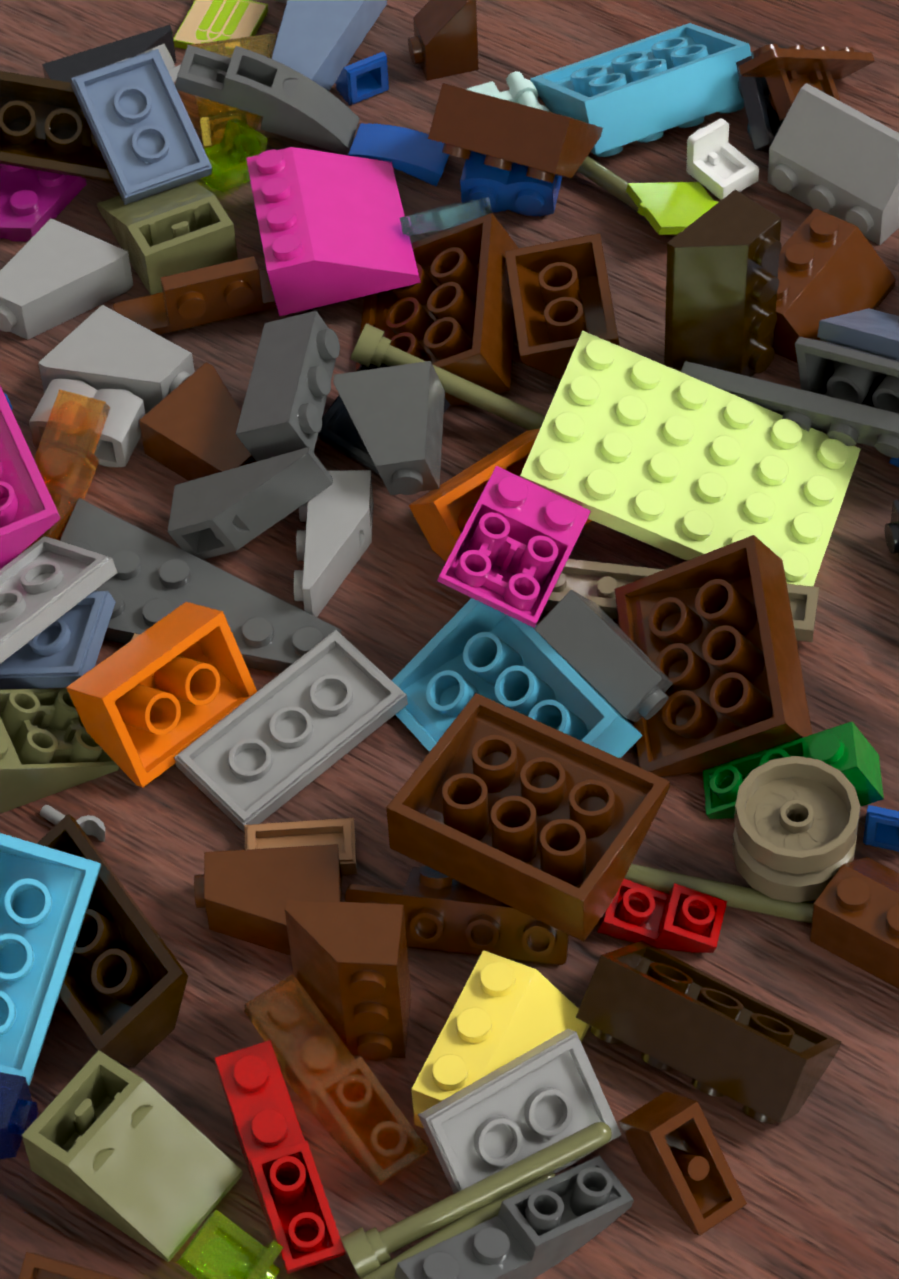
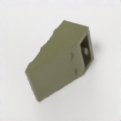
M195 181L124 205L120 195L97 203L98 210L121 248L128 251L130 263L150 295L162 292L160 277L238 260L234 224L215 194Z
M66 688L0 690V813L118 771L119 766L86 732Z
M99 1050L21 1135L31 1171L168 1263L243 1176V1171L151 1085Z

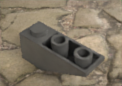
M306 447L177 484L174 486L168 533L182 550L202 560L237 551L331 486L333 478L313 451Z

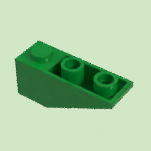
M851 721L703 770L706 815L709 819L734 818L739 786L750 772L772 759L791 756L818 759L840 770L855 787L861 807L884 800L879 754Z

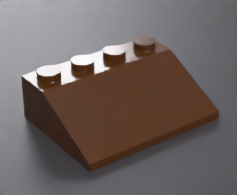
M493 213L411 243L421 283L364 296L360 335L366 323L385 331L383 336L392 340L391 346L424 361H431L433 365L496 394H500L510 390L515 328L505 251L518 249L519 247ZM359 363L356 364V371H357V369L360 367L361 364H359ZM445 392L444 398L447 399L450 405L470 404Z
M755 535L614 589L620 629L673 683L665 692L669 697L667 702L653 717L648 720L641 717L637 722L633 721L634 727L643 735L636 742L640 768L659 777L703 772V770L812 735L783 560Z
M475 693L386 807L390 849L584 942L613 902L670 788V781Z

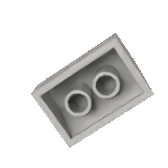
M806 83L800 88L769 148L767 183L813 209H819L856 225L867 239L880 246L899 229V133Z

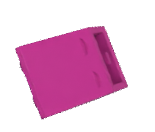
M496 466L437 581L535 628L591 511Z

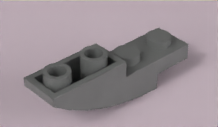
M188 45L175 83V87L179 91L263 116L261 130L343 155H348L360 119L342 101L308 77L282 63L239 46H235L232 58Z
M599 1155L502 1201L498 1216L398 1262L394 1277L395 1279H534L560 1263L606 1229L632 1207L634 1199Z

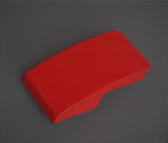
M624 879L613 902L601 917L598 932L633 943L644 941L655 948L694 953H713L717 948L727 901L674 883L667 894Z

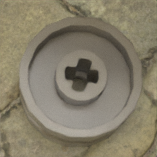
M791 756L772 759L753 769L739 786L735 804L732 853L737 871L753 889L772 899L794 903L818 899L840 867L854 860L861 808L855 787L840 770L818 759Z

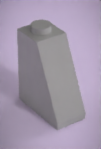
M51 218L0 270V330L14 333L29 340L128 292L133 287L128 251Z
M101 305L38 362L44 393L53 379H78L97 390L124 389L130 391L135 396L144 400L146 414L195 372L191 352L104 305Z

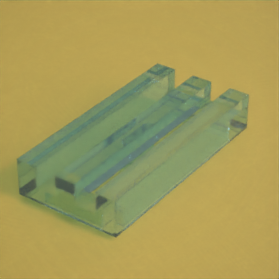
M486 197L460 203H451L401 217L402 232L410 236L461 225L492 213L490 199Z

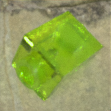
M237 118L228 120L222 142L204 149L212 166V175L202 179L211 188L222 192L249 182L250 176L246 158L264 152L267 138Z
M216 1210L208 1217L176 1263L197 1279H275L280 1269L273 1262L283 1247L275 1240L263 1246Z

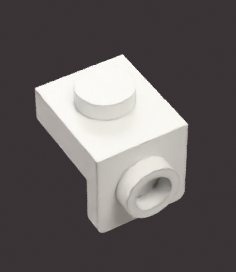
M723 118L698 129L689 136L687 140L686 172L720 200L724 199L734 190L739 192L756 183L759 178V167L728 143L729 123Z

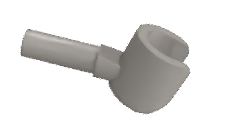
M49 805L43 806L40 811V816L54 825H57L65 817L64 814ZM87 815L76 820L86 835H93L99 841H105V826L99 818Z

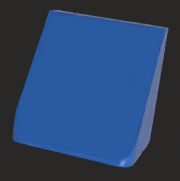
M384 51L343 67L335 84L336 90L348 105L389 90L387 55Z
M868 805L863 843L899 852V811Z

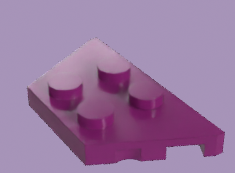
M0 164V239L28 242L51 218L55 219L87 185L86 178Z

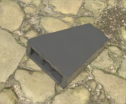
M425 361L335 374L333 383L389 494L413 495L420 491L439 489L445 390L432 362Z
M570 590L535 627V630L624 718L637 722L641 717L648 720L667 702L669 697L665 692L673 683L595 602Z

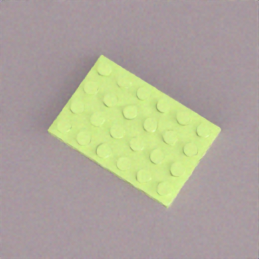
M582 330L520 477L590 510L588 519L687 561L755 535L783 560L787 584L814 586L861 448L846 446L843 442L837 439H830L827 434L814 428H810L808 432L801 429L796 422L790 419H782L783 415Z

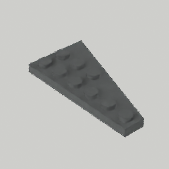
M78 498L60 539L62 542L113 559L118 573L95 590L109 591L116 602L104 640L127 644L131 641L134 633H143L183 603L189 602L223 611L248 668L280 674L335 630L342 635L341 629L81 498Z

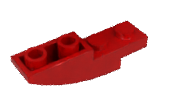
M271 1040L215 1057V1067L233 1118V1127L264 1216L287 1274L345 1255V1250L308 1141L304 1140Z

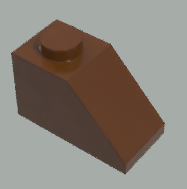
M430 0L413 17L414 37L408 38V48L412 63L414 65L420 63L427 81L479 70L476 0Z
M665 1091L618 1121L643 1173L694 1234L702 1235L747 1205L698 1101Z

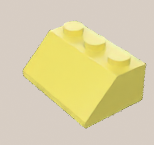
M483 950L411 1089L414 1125L424 1128L418 1114L566 1029L577 1032L582 1042L590 1025L576 1018L579 1008L537 969Z

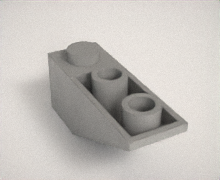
M371 470L328 471L333 478V484L299 507L300 522L307 523L306 530H297V561H304V569L294 571V600L304 601L305 612L315 617H318L372 543L374 501Z

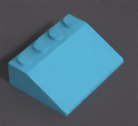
M688 23L530 78V81L537 89L538 96L552 113L602 127L601 137L590 152L597 157H608L620 153L623 150V145L634 141H654L663 137V131L676 126L680 128L693 127L703 123L704 116L712 113H731L744 108V99L738 89L739 76L736 62L751 56V50L748 43Z
M473 598L391 680L407 694L408 705L395 715L429 752L475 693L618 758H621L643 736L535 628Z
M0 833V1078L30 1086L101 868V863Z

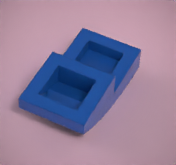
M360 124L348 156L392 162L393 168L433 186H437L449 154L442 152L444 143L428 139L429 134L392 125Z

